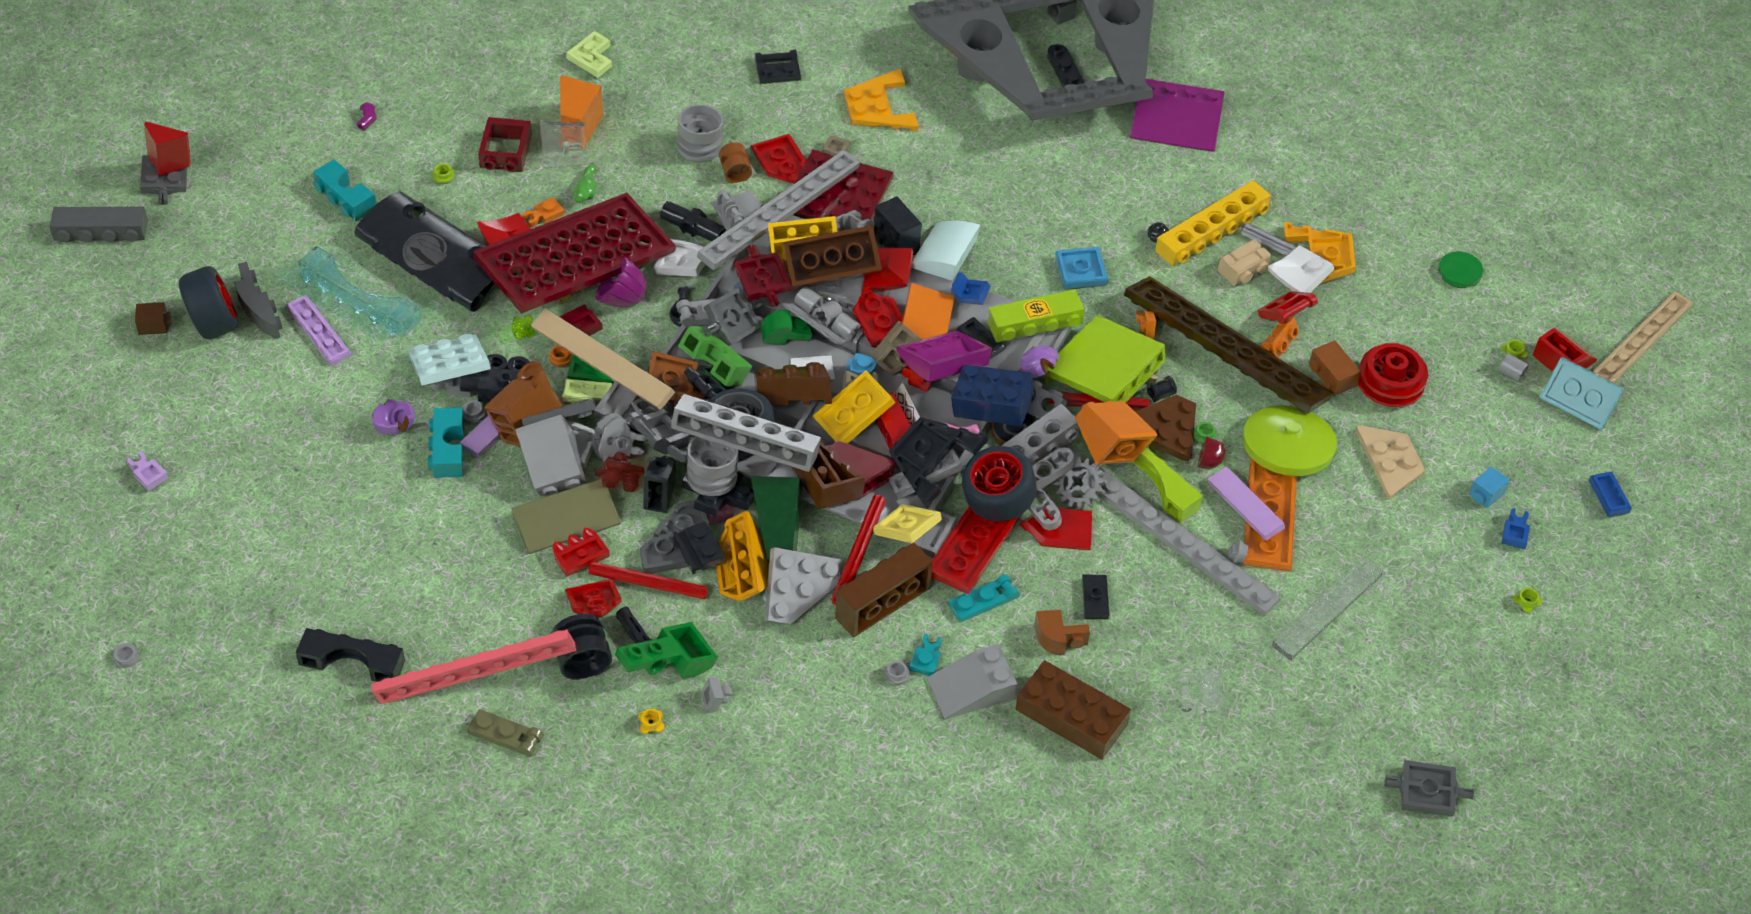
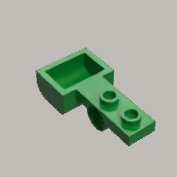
M692 622L664 627L661 629L657 639L618 647L615 656L627 672L646 669L648 674L655 675L661 672L667 664L672 663L682 678L693 677L706 672L714 666L718 658Z

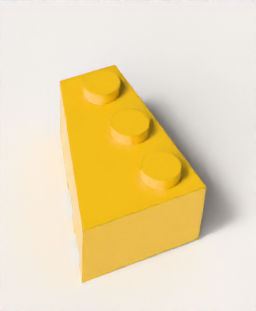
M836 217L768 223L770 253L778 252L784 265L781 251L783 242L837 232Z

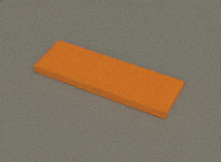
M1251 457L1248 488L1284 523L1285 529L1265 541L1245 522L1244 544L1248 545V552L1243 565L1291 572L1297 476H1288L1270 471L1260 466Z

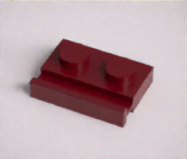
M585 304L559 316L588 336L603 329L602 322L591 310L587 309Z

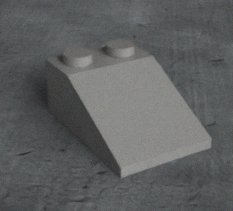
M999 644L975 650L927 677L944 720L1015 700L1017 682Z

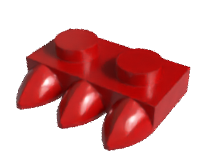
M583 528V540L570 534L568 536L569 548L563 543L554 542L553 553L555 561L566 577L589 567L591 562H599L610 557L609 549L594 530Z

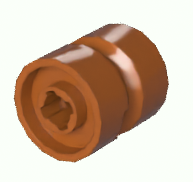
M738 142L724 145L719 150L718 155L725 179L730 183L745 182L752 175V168L745 146Z

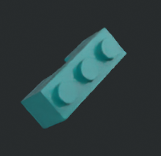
M335 159L313 171V185L319 193L323 192L332 205L337 204L346 217L350 216L357 221L376 205L375 194L362 183L346 188L350 185L348 171Z
M434 408L433 418H429V430L433 432V436L428 438L429 451H432V455H428V469L433 470L434 478L463 477L462 444H448L452 440L464 439L463 408Z

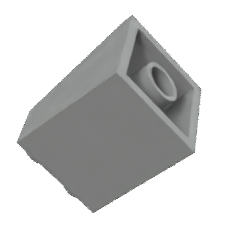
M562 415L516 429L534 488L540 496L547 497L559 491L572 489L587 483L574 432Z

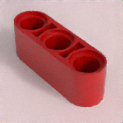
M893 392L888 394L896 403L875 420L889 450L911 427Z

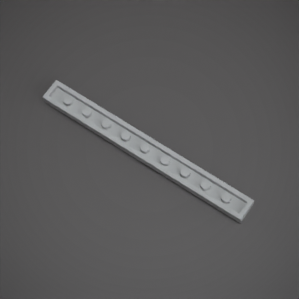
M845 150L841 151L700 249L697 258L712 270H715L768 232V223L783 222L858 169L860 162Z

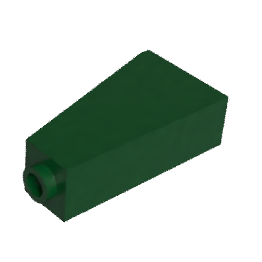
M752 476L751 482L767 560L770 562V551L772 548L797 551L803 485L799 477Z

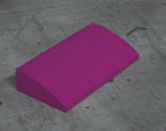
M957 330L898 346L897 352L916 374L930 382L961 373L964 364L981 367L989 365L992 348Z

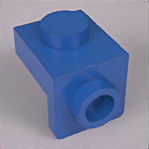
M958 272L955 281L952 283L951 292L959 303L983 305L991 286L987 281L968 280L964 273Z

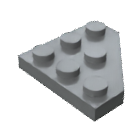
M772 548L770 551L764 622L781 625L792 624L837 586L840 579L842 560L781 548Z

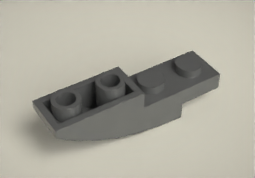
M247 262L239 263L238 267L242 280L236 281L234 284L243 310L258 328L275 339L280 338L279 330L283 329L280 317L274 315V313H277L274 299L269 300L267 291L261 293L260 286L254 285V283H257L254 269L249 270Z

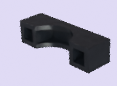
M306 628L295 652L299 666L324 670L329 664L340 659L358 660L367 666L371 681L375 682L399 676L405 663L403 648L394 644L376 643L370 639L352 638L346 634L328 633L322 629Z

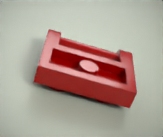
M1290 291L1258 309L1257 312L1260 318L1270 319V321L1277 320L1280 324H1284L1293 315L1307 307L1312 308L1317 305L1318 299L1313 293Z

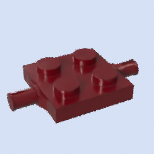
M752 244V247L749 245L747 251L750 257L734 262L735 271L747 300L767 297L770 306L774 307L775 304V307H777L780 302L776 295L792 291L791 281L779 253L759 254L756 245Z

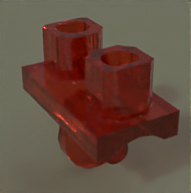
M616 452L614 457H608L604 461L601 468L595 469V476L601 477L603 487L614 488L619 484L618 481L623 482V490L631 493L639 487V478L645 474L644 467L632 465L631 461L626 460V455L623 452Z

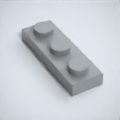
M954 448L925 477L926 479L936 483L964 470ZM902 472L889 478L898 500L915 492Z

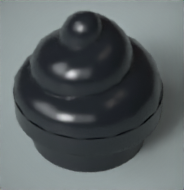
M1156 222L1149 226L1147 236L1152 242L1157 243V237L1166 233L1169 229L1165 224Z

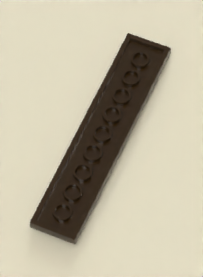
M1151 276L1126 288L1124 296L1129 298L1133 304L1139 305L1147 311L1154 312L1155 317L1166 322L1169 327L1177 329L1186 338L1202 345L1206 351L1216 354L1223 362L1233 365L1242 374L1256 380L1262 387L1275 392L1279 398L1289 401L1299 411L1309 414L1330 400L1333 392Z

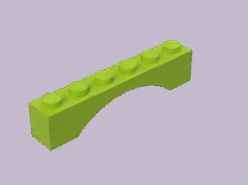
M1149 447L1132 462L1152 479L1161 496L1163 509L1178 523H1182L1200 510L1203 496L1198 489L1188 484L1163 459L1158 458L1151 452Z

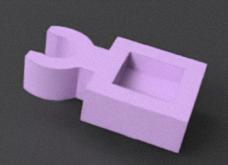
M141 451L138 452L139 461L134 462L130 458L127 459L129 468L133 470L134 477L147 491L169 479L167 472L154 459L147 462L145 454Z

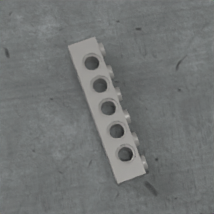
M683 394L674 408L671 425L672 429L808 472L817 458L821 441L819 436Z

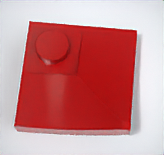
M520 213L501 219L477 222L487 245L530 230Z
M877 248L882 270L879 274L864 277L863 288L873 290L872 292H880L907 287L912 267V248Z

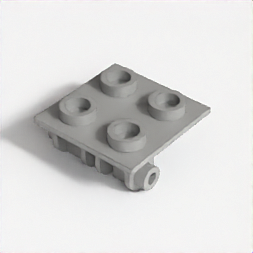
M723 189L718 192L717 200L711 202L727 231L761 208L752 191L730 196V193Z

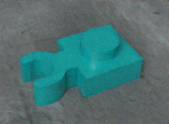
M925 634L922 640L923 648L916 647L909 671L931 676L935 673L941 653L937 651L941 647V637L937 638L936 643L931 644L928 642L929 634Z

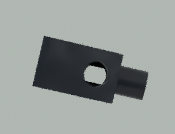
M664 455L651 458L644 474V510L667 513L676 480V461L672 457ZM658 485H662L661 490L659 492L661 494H658L655 491V488Z

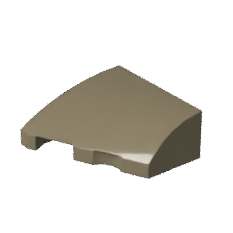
M898 321L870 357L888 373L893 375L907 365L897 352V347L922 339Z

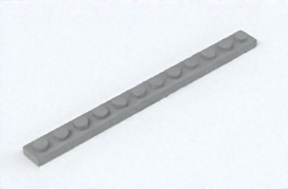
M1069 444L1062 447L1072 451L1075 463L1077 462V457L1082 458L1083 462L1087 459V457ZM1063 457L1060 458V461H1068V459H1064ZM1101 467L1099 468V470L1105 472L1101 479L1107 481L1106 485L1101 486L1106 491L1105 494H1098L1102 499L1265 616L1280 602L1281 597Z

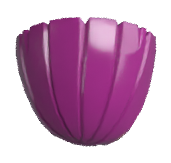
M624 257L620 264L622 273H620L618 279L616 280L612 277L600 282L595 297L597 301L615 307H631L638 304L644 297L647 286L646 279L639 268L628 258Z

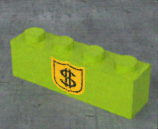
M1076 289L989 307L987 323L996 342L1009 341L1015 338L1083 324L1085 309Z

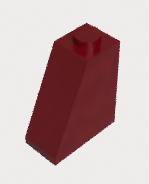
M841 441L827 446L833 451L834 457L841 462L846 461L849 464V468L857 475L861 473L866 477L862 498L889 482V478L893 476L895 462L892 459Z

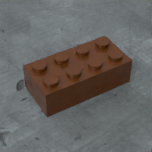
M872 225L786 241L781 245L785 270L791 281L792 291L802 289L804 286L813 287L876 275L882 270Z
M915 543L900 548L893 556L881 560L874 568L862 572L855 580L839 587L836 591L835 619L853 638L929 590L933 561Z
M1046 660L1041 663L1018 693L1015 709L1103 760L1127 727L1131 713L1129 707Z

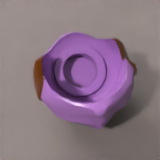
M1050 346L1033 347L1021 357L1020 371L1032 373V379L1047 373L1048 367L1051 369L1055 368V363L1059 360V354Z
M387 399L384 405L379 404L374 409L372 425L375 426L379 434H402L414 422L413 406L406 401L398 402Z

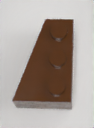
M810 362L802 367L785 365L783 369L764 367L754 372L755 391L765 396L771 405H788L790 401L802 400L803 405H810L811 400H824L825 404H832L830 376L824 364Z
M820 442L817 458L809 472L792 467L819 510L860 499L863 496L866 477L861 473L857 475L849 468V464L846 461L841 462L834 457L833 451L822 442Z

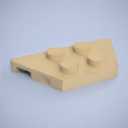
M1362 425L1356 426L1355 431L1388 500L1394 498L1395 494L1400 490L1407 488L1412 481L1424 475V466L1408 434Z

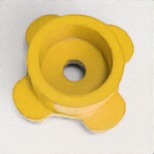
M647 709L640 712L638 715V720L641 721L640 732L642 734H648L652 731L662 732L665 729V725L662 723L663 712L656 709Z

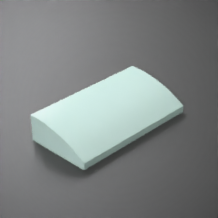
M942 221L936 223L913 259L911 268L953 281L977 240L980 225L966 221Z

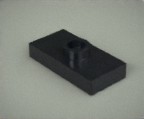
M975 317L958 326V331L992 348L990 359L1004 351L1005 345L1002 342H996L993 334Z
M1082 574L1084 619L1109 620L1107 575Z

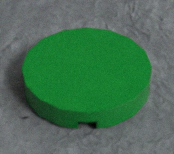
M1455 251L1445 254L1441 258L1438 272L1445 283L1457 288H1466L1467 286H1476L1481 281L1483 266L1475 256L1466 252Z

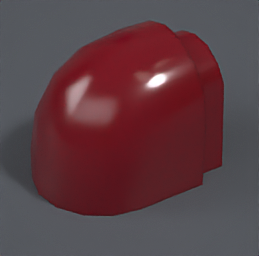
M1206 437L1201 446L1197 467L1213 469L1219 466L1226 453L1224 444Z

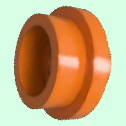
M559 345L553 347L549 354L550 362L558 367L570 364L572 354Z

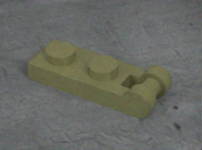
M481 709L477 711L467 728L468 734L529 757L535 752L536 748L534 746L536 743H539L544 736L543 732L538 728H528ZM522 737L527 738L526 741L520 742Z

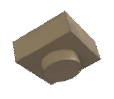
M830 135L822 148V152L833 156L843 150L847 152L850 148V141Z

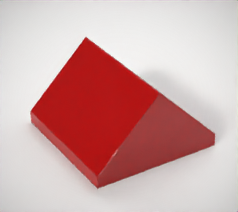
M145 121L147 155L159 176L190 167L191 158L188 132Z

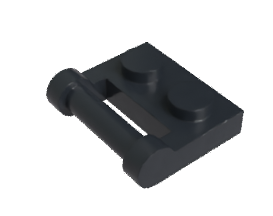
M796 49L783 53H754L759 84L801 81ZM788 60H791V62L763 64V63H766V62H777V61H788Z

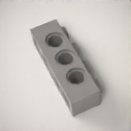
M1061 403L1002 446L1020 451L1028 458L1031 465H1034L1055 450L1064 447L1069 442L1075 441L1081 434V430L1075 416Z

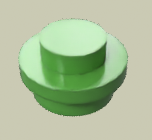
M1201 422L1194 428L1193 437L1197 442L1203 444L1206 437L1216 439L1217 433L1211 423Z

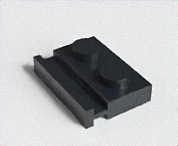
M706 521L684 528L682 532H673V539L692 574H696L698 570L702 569L704 571L725 563V556Z

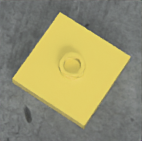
M902 504L873 527L874 535L914 543L942 520L941 513Z

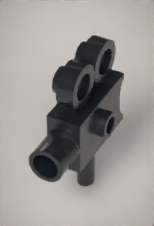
M490 354L487 356L490 369L481 371V374L478 376L477 374L461 376L460 392L470 391V393H478L479 402H490L512 380L517 379L519 371L530 361L525 357L516 356L510 358L507 362V359L500 354Z

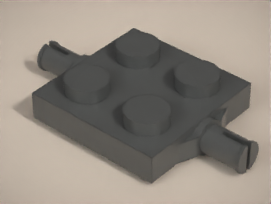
M142 155L141 193L159 195L158 204L162 205L163 201L164 205L168 203V195L186 192L187 168L159 176L148 155Z
M738 287L707 304L703 308L712 324L704 327V332L711 329L705 335L710 336L717 332L721 340L730 346L758 330L761 326L756 319L754 310L761 307L762 302L756 305L755 303L759 302L760 299H754L749 302L744 298Z
M1404 760L1401 778L1385 776L1384 787L1400 789L1402 795L1401 809L1453 817L1457 797L1471 800L1474 797V789L1458 786L1455 767Z

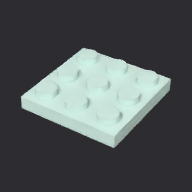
M464 334L453 340L442 339L436 344L417 345L414 349L408 350L410 360L421 386L490 369L489 360L476 334Z

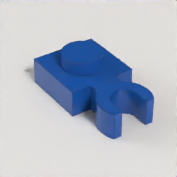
M1512 508L1509 520H1506L1504 524L1501 544L1525 549L1530 525L1526 524L1529 513L1525 511L1523 517H1518L1515 514L1516 508Z

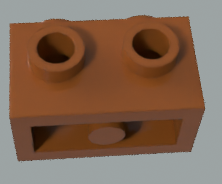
M1336 340L1312 349L1309 366L1319 376L1324 386L1333 392L1334 396L1357 387L1361 371Z

